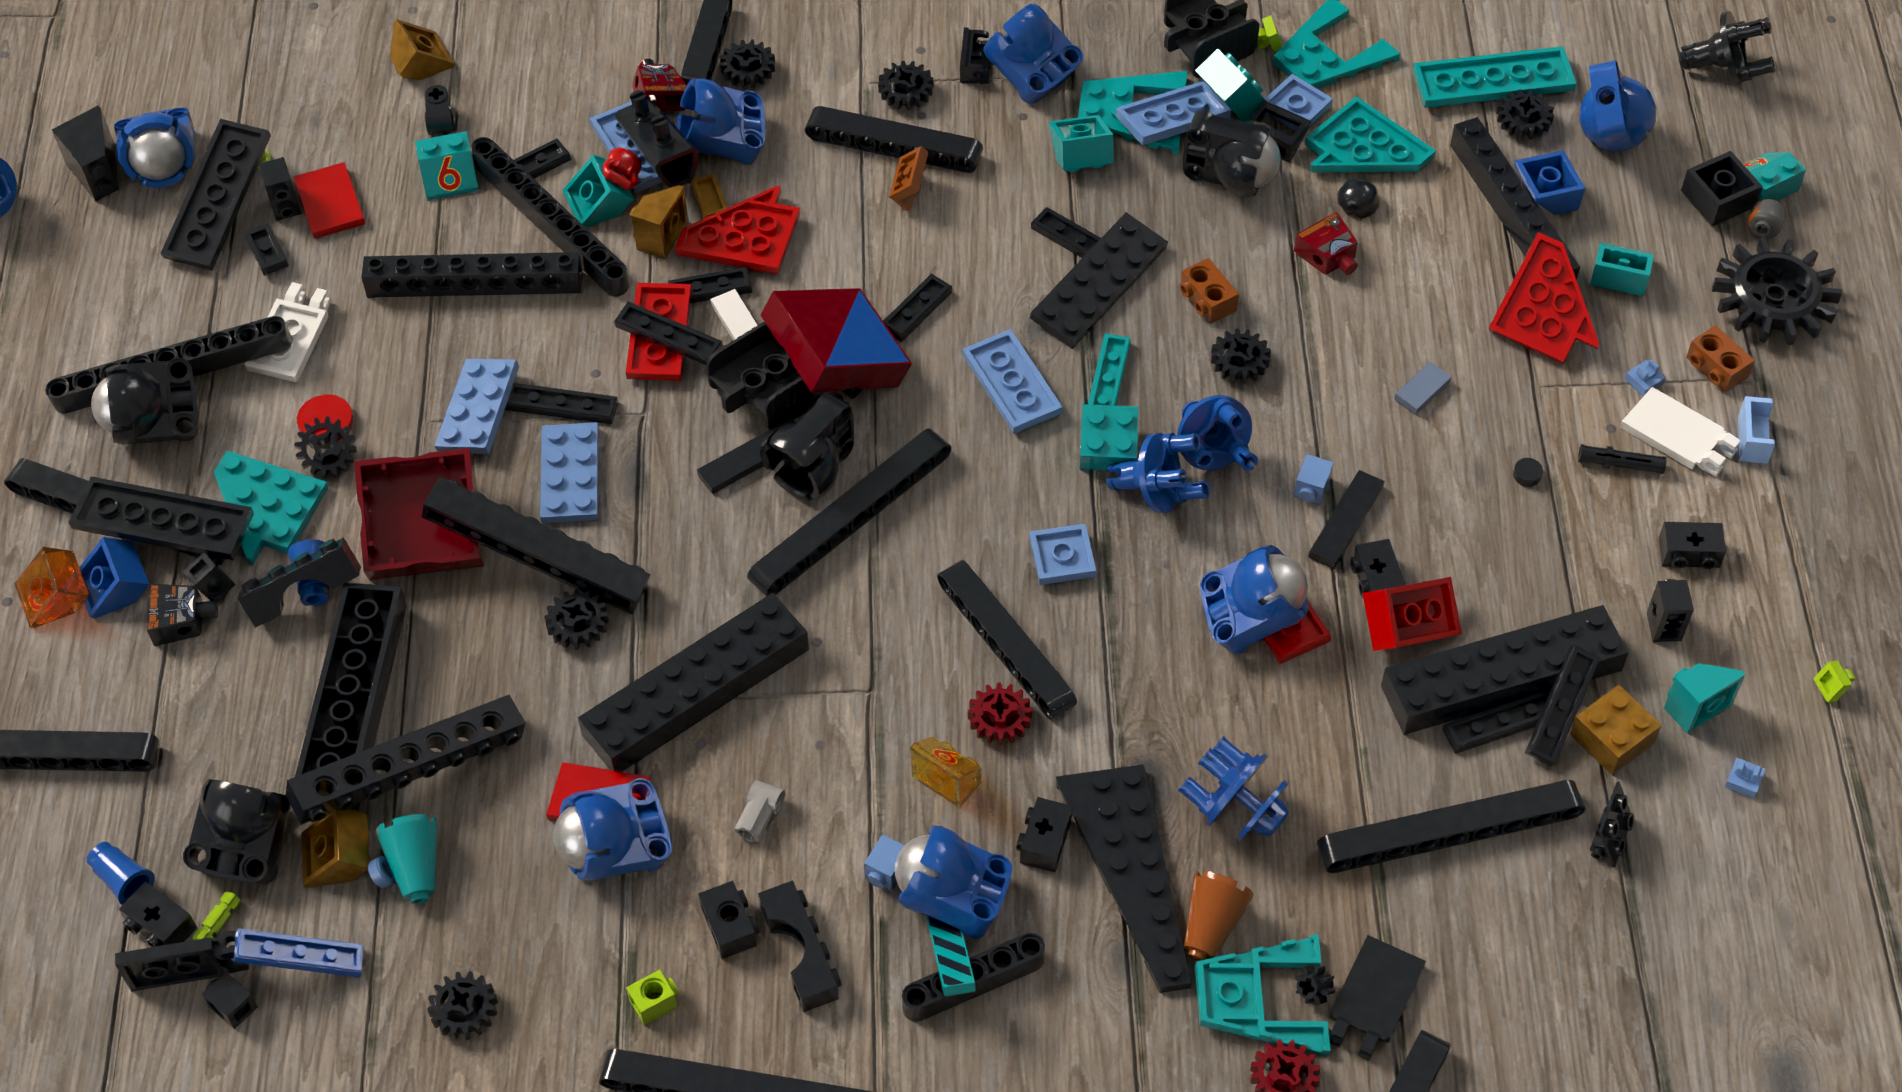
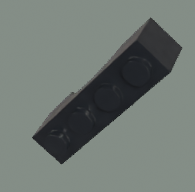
M344 538L335 541V539L328 540L319 546L320 550L312 554L304 552L294 558V563L286 567L278 565L267 573L268 576L260 580L252 578L241 586L242 589L237 599L254 627L256 628L282 614L284 607L283 593L290 585L297 581L305 579L318 580L334 589L358 577L361 565Z
M792 880L758 893L760 909L770 933L789 935L799 941L805 950L801 962L791 971L792 986L803 1013L838 1000V987L842 986L836 968L830 970L827 960H830L828 948L825 942L819 943L816 934L819 933V928L814 916L808 917L805 908L808 907V902L803 890L797 891Z

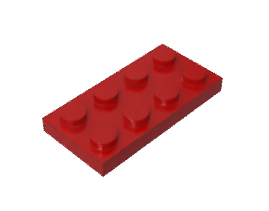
M637 282L634 304L688 326L692 293L691 284ZM630 333L625 372L627 379L681 381L684 356Z

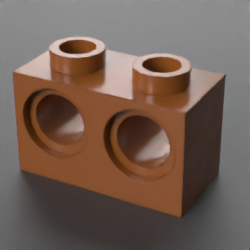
M1210 258L1182 270L1181 283L1179 284L1180 291L1185 298L1191 300L1197 313L1200 316H1204L1209 324L1237 311L1239 293Z
M1716 325L1691 341L1686 356L1694 367L1702 371L1714 385H1717L1724 392H1727L1748 378L1755 362L1748 353Z

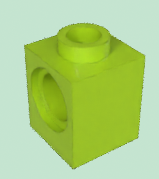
M660 969L626 987L629 1001L643 1025L677 1008L675 995L679 994L678 989L671 977L665 979ZM652 993L662 994L657 999L648 998V996Z

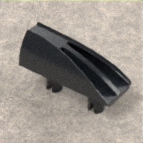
M634 91L630 94L632 105L618 110L615 115L620 127L665 185L671 188L687 183L691 184L698 166V150L655 103L646 98L647 95H644V91Z

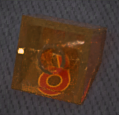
M42 547L14 583L30 628H37L74 614L89 595L74 552L63 549Z

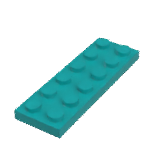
M1564 46L1419 62L1413 64L1412 70L1424 108L1498 100L1502 97L1508 98L1509 92L1517 95L1519 89L1524 94L1532 90V95L1575 91L1577 84Z

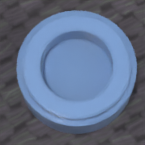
M378 856L369 862L368 871L376 885L386 888L396 882L385 856Z

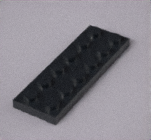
M224 119L219 120L160 253L164 259L213 271L270 140L271 134L268 130Z
M1125 212L1032 310L1029 318L1073 349L1167 248L1168 241Z
M91 476L70 518L69 524L71 529L198 554L204 552L208 556L234 560L254 512L252 507Z

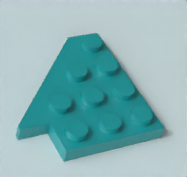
M1357 96L1305 138V145L1320 155L1310 165V171L1313 173L1418 172L1433 160L1436 155L1434 148Z
M226 451L214 470V475L224 501L252 507L254 512L241 542L247 561L251 565L254 564L264 546L288 554L289 547L298 541L329 489L326 481L230 451Z

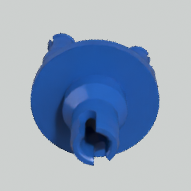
M1215 395L1200 401L1188 402L1183 407L1181 413L1182 420L1177 435L1196 433L1199 435L1201 443L1199 451L1180 452L1190 465L1201 470L1212 471L1237 462L1246 471L1254 469L1250 461L1257 465L1258 458L1249 451L1248 444L1252 434V420L1245 406L1230 396Z
M1154 433L1148 435L1142 443L1137 461L1113 463L1107 467L1108 472H1116V476H1120L1119 478L1106 479L1108 487L1111 490L1117 491L1120 489H1140L1147 505L1156 513L1170 512L1177 503H1184L1186 500L1207 499L1208 495H1210L1208 482L1204 480L1187 483V477H1182V475H1186V471L1181 469L1178 452L1199 451L1201 445L1199 435L1196 433L1187 435Z

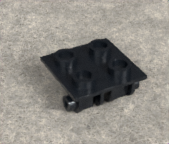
M1616 782L1609 804L1603 810L1598 824L1599 829L1596 830V836H1594L1590 846L1591 856L1594 859L1602 860L1603 857H1607L1612 867L1616 866L1619 856L1624 854L1627 832L1631 831L1634 826V814L1630 811L1627 795H1624L1620 782Z

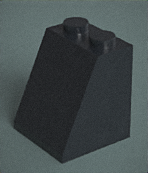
M99 105L52 129L66 165L95 202L119 190L115 145Z

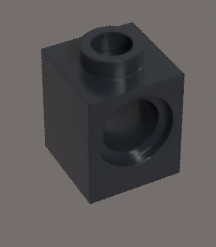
M204 552L183 571V574L210 601L216 600L218 602L236 585Z
M224 972L219 978L213 979L202 993L209 1008L233 1029L238 1027L258 1008L251 993L227 972Z

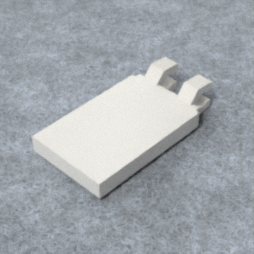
M291 283L284 300L276 299L268 317L279 316L284 319L292 335L293 343L285 351L247 361L245 363L247 371L298 382L329 317L327 310L331 299L327 297V290L317 288L310 300L309 306L302 305L306 297V293L302 291V284Z
M1654 387L1650 388L1622 420L1620 426L1621 429L1691 470L1698 465L1702 470L1715 477L1723 469L1722 464L1726 458L1722 455L1732 459L1738 451L1737 446L1741 442L1740 439L1732 434L1726 433L1722 426Z

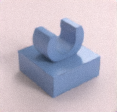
M1651 359L1649 361L1645 360L1628 371L1625 380L1644 396L1651 387L1657 389L1663 385L1666 377L1659 371L1660 366Z
M1736 757L1725 787L1754 799L1766 769Z

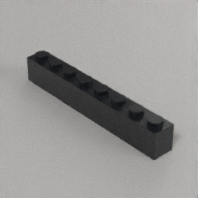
M1475 117L1454 124L1450 146L1524 256L1527 255L1538 232L1564 244L1480 119ZM1564 244L1574 275L1577 280L1580 271V265L1577 263L1569 249Z
M439 477L423 505L422 518L584 593L590 590L591 596L599 595L600 600L632 615L647 588L651 574L645 572L640 566L627 564L619 560L614 554L601 552L593 548L588 542L575 540L559 529L549 528L533 517H525L515 512L505 504L499 505L487 499L485 495L479 492H471L453 480H445Z

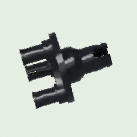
M1730 11L1722 12L1720 15V32L1714 33L1709 40L1681 47L1682 52H1680L1684 69L1691 70V68H1701L1710 65H1716L1721 68L1727 67L1734 83L1752 80V77L1767 73H1775V63L1772 56L1751 62L1747 60L1746 41L1749 38L1771 33L1769 18L1766 17L1747 23L1745 21L1736 22Z

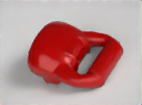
M618 147L612 149L608 159L603 164L605 178L625 190H631L637 186L638 175L642 169L639 157L625 148Z

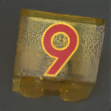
M930 737L915 742L910 747L912 777L957 807L961 808L981 784V767L974 759L970 757L965 758L957 753L949 743L945 741L940 742L936 738Z

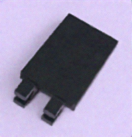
M223 931L218 938L214 939L205 938L115 953V965L131 992L217 978L224 972L232 974L249 969V964L233 961L235 945L226 947L228 943L235 942L237 931Z
M1367 935L1331 1010L1330 1017L1336 1019V1022L1330 1033V1043L1340 1047L1349 1027L1356 1028L1366 1033L1358 1056L1370 1061L1379 1040L1389 1043L1426 961Z

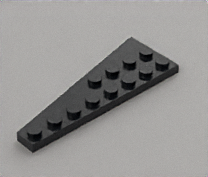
M1144 764L1056 776L1057 789L1060 790L1066 804L1073 806L1072 816L1078 826V831L1081 837L1084 838L1091 852V857L1109 893L1111 892L1118 906V911L1121 917L1124 918L1130 930V935L1134 943L1136 942L1159 993L1190 989L1191 979Z

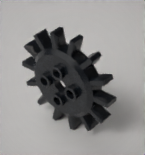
M1760 237L1757 245L1758 254L1751 255L1741 243L1735 246L1732 256L1740 265L1721 258L1716 271L1732 279L1715 277L1712 292L1731 294L1730 297L1720 299L1717 310L1719 313L1738 309L1741 314L1734 328L1738 332L1750 322L1762 326L1759 332L1760 342L1765 343L1770 337L1772 329L1783 330L1787 344L1793 345L1797 337V327L1802 326L1814 339L1819 336L1822 326L1813 316L1828 323H1833L1838 310L1821 302L1838 304L1840 301L1842 289L1822 287L1823 284L1833 281L1836 273L1835 269L1831 268L1816 272L1812 267L1818 256L1817 251L1813 250L1801 260L1792 255L1794 250L1793 240L1788 239L1781 252H1771L1766 237ZM1776 292L1782 298H1772L1768 293Z

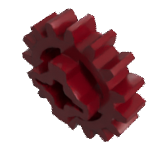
M1001 682L997 683L996 689H992L988 684L986 685L985 693L977 690L976 699H970L968 720H970V729H977V738H981L984 735L987 736L988 744L993 739H998L999 746L1003 745L1004 739L1014 743L1015 735L1023 738L1025 729H1030L1032 708H1030V699H1023V690H1018L1016 693L1013 692L1012 684L1007 689L1002 688ZM999 708L1001 709L1002 719H999Z
M1277 1039V1044L1274 1048L1269 1043H1266L1264 1053L1257 1051L1255 1055L1256 1061L1251 1063L1250 1071L1253 1074H1251L1250 1083L1257 1084L1255 1092H1316L1315 1088L1319 1087L1321 1079L1317 1075H1319L1321 1068L1320 1065H1313L1316 1058L1315 1054L1306 1056L1307 1046L1303 1045L1299 1049L1294 1048V1040H1290L1288 1046H1284L1282 1040ZM1269 1064L1270 1071L1267 1076H1264V1068ZM1303 1073H1306V1082L1302 1086L1300 1078Z

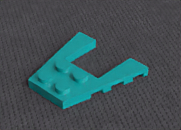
M1326 0L1273 56V64L1288 77L1294 74L1318 89L1336 83L1338 78L1356 76L1358 71L1367 68L1374 70L1382 67V63L1391 60L1397 62L1400 60L1401 53L1386 40L1382 39L1345 62L1316 37L1347 18L1349 14V9L1340 1Z
M1187 71L1083 81L1078 118L1099 115L1112 133L1122 135L1124 140L1132 142L1136 138L1115 116L1116 108L1132 103L1134 93L1159 95L1185 87ZM1181 134L1149 143L1147 146L1158 150L1159 147L1171 149L1172 154L1178 155Z
M1319 934L1311 935L1310 938L1299 941L1295 939L1284 941L1280 945L1264 948L1262 946L1253 948L1251 952L1238 955L1232 953L1197 961L1195 975L1199 1025L1277 1044V1039H1281L1284 1046H1288L1290 1040H1294V1048L1299 1049L1305 1045L1307 1046L1306 1052L1329 1056L1331 1048L1328 1021L1264 1020L1260 968H1303L1313 965L1315 968L1319 967L1322 963Z

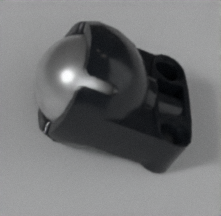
M1199 110L1195 112L1185 137L1183 172L1191 180H1204L1223 185L1235 195L1253 197L1257 194L1260 187L1266 185L1275 177L1280 166V151L1273 139L1274 129L1263 122L1253 120L1239 122L1215 116L1206 110Z
M177 357L170 361L122 364L106 368L107 378L102 380L94 390L91 408L98 424L106 431L112 433L113 443L126 445L171 440L189 441L196 436L198 411L195 382L191 365L186 359ZM182 366L187 370V374L183 378H175L172 376L171 370L174 367ZM181 421H188L193 425V428L188 433H181L177 430L176 426Z

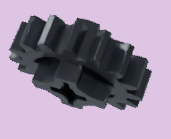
M751 39L749 44L741 40V45L737 46L735 43H732L731 50L724 49V55L720 56L721 74H724L726 81L731 79L733 86L741 83V88H745L746 84H750L752 88H755L756 82L763 85L764 78H772L771 72H775V55L771 54L770 47L764 48L763 42L755 45L753 39Z
M903 60L900 66L891 63L892 69L884 68V74L879 75L878 92L881 93L882 100H887L888 106L895 103L897 104V109L904 105L907 110H910L911 105L914 104L919 108L920 101L927 103L928 96L933 95L934 82L933 77H931V71H924L923 64L916 67L915 61H912L910 65H906Z
M1519 89L1517 95L1509 92L1508 98H1501V103L1498 104L1496 113L1498 115L1497 122L1502 123V130L1509 129L1508 135L1511 136L1517 133L1518 139H1521L1523 135H1527L1529 140H1531L1533 134L1541 137L1543 131H1549L1554 118V107L1549 106V99L1541 100V93L1534 96L1532 95V90L1524 94Z
M1237 328L1235 329V334L1231 335L1230 332L1225 331L1224 338L1219 336L1216 338V344H1212L1211 363L1215 364V372L1222 371L1221 378L1225 379L1230 376L1232 383H1235L1238 378L1241 379L1243 384H1246L1249 377L1256 381L1257 374L1265 375V370L1270 365L1271 349L1267 348L1266 340L1259 341L1260 334L1257 333L1251 336L1249 329L1242 334Z
M326 416L324 423H320L318 418H314V426L311 427L305 423L306 433H297L302 441L294 443L295 448L301 450L295 455L297 460L305 459L301 466L303 469L310 466L311 475L314 476L318 471H321L322 478L326 479L327 472H332L333 476L337 477V469L341 468L346 472L347 467L345 463H354L355 461L350 453L357 452V447L350 445L356 441L355 436H347L351 431L350 427L345 426L341 428V420L339 419L332 424L329 416ZM327 430L326 433L315 435L319 431ZM339 435L345 442V450L337 445ZM330 442L332 450L326 449L323 453L320 445H327ZM307 445L315 450L313 460L308 456ZM337 460L333 464L325 465L328 461Z
M575 589L574 595H569L567 591H564L563 599L553 598L555 606H547L548 615H545L544 619L548 635L553 636L555 643L562 640L564 648H567L571 643L574 644L576 650H579L581 643L590 647L591 639L600 641L599 632H607L606 623H609V616L606 604L601 603L599 595L592 598L590 590H587L584 595H580L579 590ZM558 622H561V626H562V627H565V628L562 629V628L558 625Z
M471 971L468 972L466 978H462L460 972H456L455 979L452 981L447 976L443 977L445 985L442 987L435 984L434 989L437 995H430L428 997L432 1006L428 1007L427 1010L429 1016L433 1017L431 1021L434 1028L439 1027L443 1036L451 1032L453 1040H457L460 1034H464L466 1040H470V1032L473 1031L480 1036L482 1034V1025L488 1027L492 1025L489 1016H497V1010L494 1005L498 1004L496 994H493L492 984H486L485 978L482 975L475 980ZM457 1000H460V1002L468 1008V1011H466L464 1007H461V1005L458 1004Z

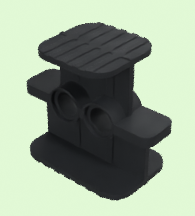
M1166 0L1164 24L1169 28H1175L1165 34L1164 47L1168 52L1180 48L1192 62V75L1196 78H1201L1195 70L1217 49L1225 56L1230 53L1237 62L1252 55L1257 47L1260 24L1256 19H1245L1248 5L1244 0H1238L1226 6L1218 4L1215 0Z
M765 322L760 323L742 336L740 335L737 339L732 340L729 344L724 345L721 349L716 350L708 358L706 367L709 385L713 389L720 388L724 393L721 397L722 408L727 413L734 412L746 403L753 404L766 418V426L770 430L790 418L794 420L803 413H806L809 403L813 401L812 392L803 379L797 375V370L793 366L790 356L778 343Z

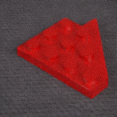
M775 186L684 227L675 247L676 255L736 267H747L751 270L778 275L800 217V208L777 204L781 195V186Z
M1538 232L1489 326V331L1564 364L1576 340L1597 350L1599 348V341L1564 244Z

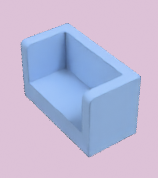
M1745 396L1738 414V437L1741 440L1739 444V461L1768 464L1775 447V440L1770 439L1769 415L1773 407V399Z

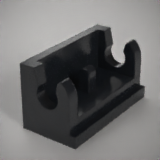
M964 27L960 59L961 83L988 84L990 61L983 51L988 41H980L977 38H989V32L985 30H971Z

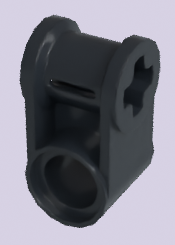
M441 85L430 86L425 91V122L428 135L455 132L452 107L449 103L447 89Z

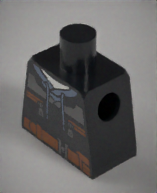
M150 584L147 632L154 646L197 637L201 634L202 619L218 617L216 600L202 602L199 591L195 586Z

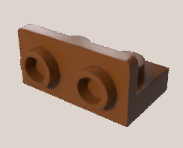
M922 146L899 158L889 195L893 201L906 211L912 208L915 194L920 190V182L926 168L928 151Z

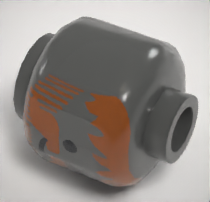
M1772 199L1758 201L1753 205L1747 220L1749 230L1755 236L1766 237V239L1777 236L1785 222L1786 210L1782 204Z

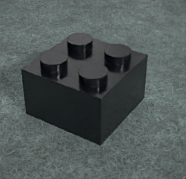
M1729 151L1687 169L1681 191L1710 225L1714 226L1752 209L1753 205L1758 202L1763 186L1733 152Z

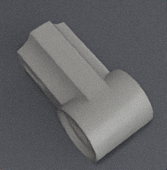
M755 780L747 795V805L734 828L735 833L748 842H759L772 815L779 813L785 799V790Z

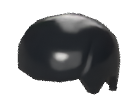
M1366 179L1348 180L1338 191V204L1347 215L1354 212L1360 218H1366L1374 214L1379 208L1377 189Z

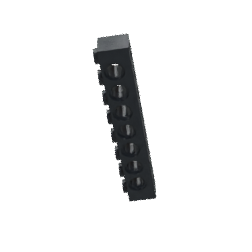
M579 252L364 256L361 278L367 298L582 293L583 270Z
M506 695L287 780L285 796L301 825L310 821L313 823L318 822L332 812L338 810L346 811L365 799L374 800L388 790L404 788L413 780L421 777H432L446 767L460 766L467 759L477 755L485 756L492 752L494 748L504 744L506 746L513 745L522 738L526 722L511 696ZM485 727H492L495 731L487 730ZM458 738H466L469 741H461ZM431 748L440 749L441 752H434ZM403 759H411L414 762L407 763L403 761ZM375 770H384L386 773L379 774ZM351 780H352V781H356V782L359 783V784H357V785H351V784H348L347 781H351ZM319 792H328L330 795H329V796H322V795H320V794H318V793H319Z

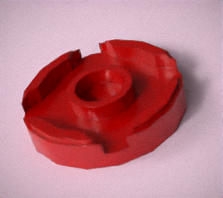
M324 394L315 396L306 401L298 411L296 419L299 431L306 433L305 423L312 427L315 425L314 418H318L320 423H324L326 416H329L332 424L339 419L341 420V428L349 426L351 430L353 425L351 407L345 399L337 395ZM327 430L319 431L315 435L326 433Z

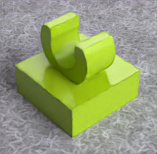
M1270 15L1262 19L1265 28H1259L1257 44L1259 49L1266 48L1271 44L1275 53L1283 45L1274 20Z
M1837 660L1829 661L1813 680L1827 703L1836 702L1852 686L1851 682L1855 681L1856 678L1850 669L1843 670Z

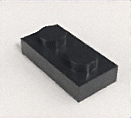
M269 223L244 232L245 239L263 276L289 266Z

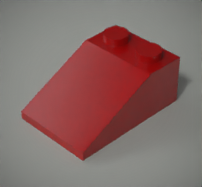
M1451 577L1362 593L1373 651L1398 648L1462 634Z

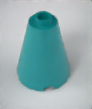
M415 814L392 819L393 825L385 828L384 823L380 824L376 828V837L403 898L410 900L412 904L428 901L429 896L435 892L438 835L436 817L433 816L432 820H428L427 814Z

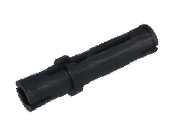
M1581 444L1578 462L1601 464L1603 468L1615 466L1664 474L1667 457L1614 450L1612 446L1600 448Z

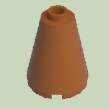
M1196 871L1193 878L1184 948L1189 951L1188 956L1190 958L1201 961L1215 957L1252 902L1254 893L1251 889L1245 886L1244 891L1236 887V880L1218 873L1204 871L1201 876L1199 871Z

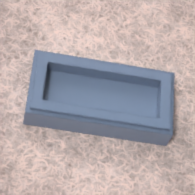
M1429 362L1395 394L1394 400L1414 414H1417L1451 382L1452 376L1432 362Z

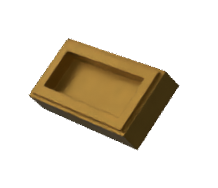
M716 173L692 180L691 187L703 219L728 208Z

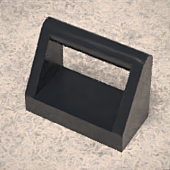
M1264 100L1250 120L1262 122L1267 112L1299 127L1293 136L1274 129L1273 139L1279 148L1280 157L1282 160L1290 163L1310 127L1311 120Z

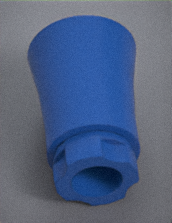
M310 539L293 544L288 549L291 563H294V558L304 552L312 554L320 550L319 546L324 542ZM313 579L296 582L297 591L303 605L319 606L327 603L330 586Z
M109 842L97 844L87 856V863L92 867L94 874L108 886L121 905L144 882H147L152 887L154 885L155 876L152 871L139 865L118 847H113Z

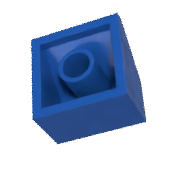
M1564 150L1515 160L1514 164L1537 204L1554 215L1579 210L1585 186Z
M102 537L74 573L90 618H98L134 604L149 586L133 541Z

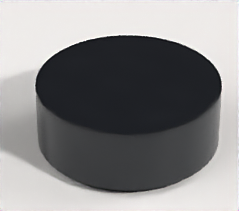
M1522 458L1515 464L1513 477L1523 486H1534L1541 480L1543 467L1533 458Z

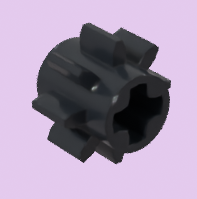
M1313 965L1303 967L1304 974L1295 977L1297 980L1296 994L1305 998V1004L1316 1002L1319 1005L1328 1002L1326 995L1335 993L1333 989V979L1335 977L1325 971L1324 965L1316 968Z

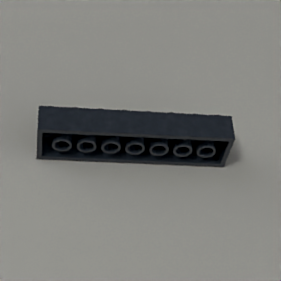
M360 583L343 584L295 777L374 747L407 608L402 587ZM347 781L351 785L359 784L356 781ZM319 792V793H318V794H320V795H322V796H329V795H330L328 792ZM361 801L350 809H359Z
M771 593L579 716L578 721L581 734L610 770L623 772L809 650L808 633L776 595Z
M1604 605L1386 667L1381 688L1403 734L1406 735L1552 689L1571 645H1576L1601 657L1591 680L1622 671L1629 652Z

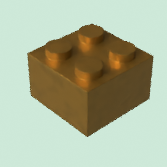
M1618 684L1575 716L1570 735L1613 775L1655 743L1662 725Z

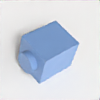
M1307 454L1296 480L1294 496L1306 502L1321 504L1331 480L1334 462Z
M883 834L864 863L865 878L876 887H885L893 890L897 883L895 878V862L904 845Z

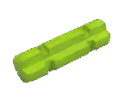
M225 892L219 900L220 905L216 904L201 924L203 928H198L192 940L214 939L212 935L218 934L231 916L230 911H234L240 904V898L232 892Z

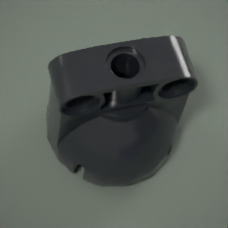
M826 392L820 396L815 406L798 423H788L772 431L764 439L760 448L762 463L766 470L769 471L774 470L784 460V465L775 473L774 480L788 493L803 501H811L825 496L833 487L839 470V462L848 457L854 446V419L851 406Z
M208 778L202 788L189 845L183 852L184 863L191 869L232 880L257 884L272 882L278 874L277 861L291 811L288 799L283 794L264 792L258 788ZM204 849L206 859L200 864L198 862V855ZM259 862H262L264 871L257 877L255 867Z

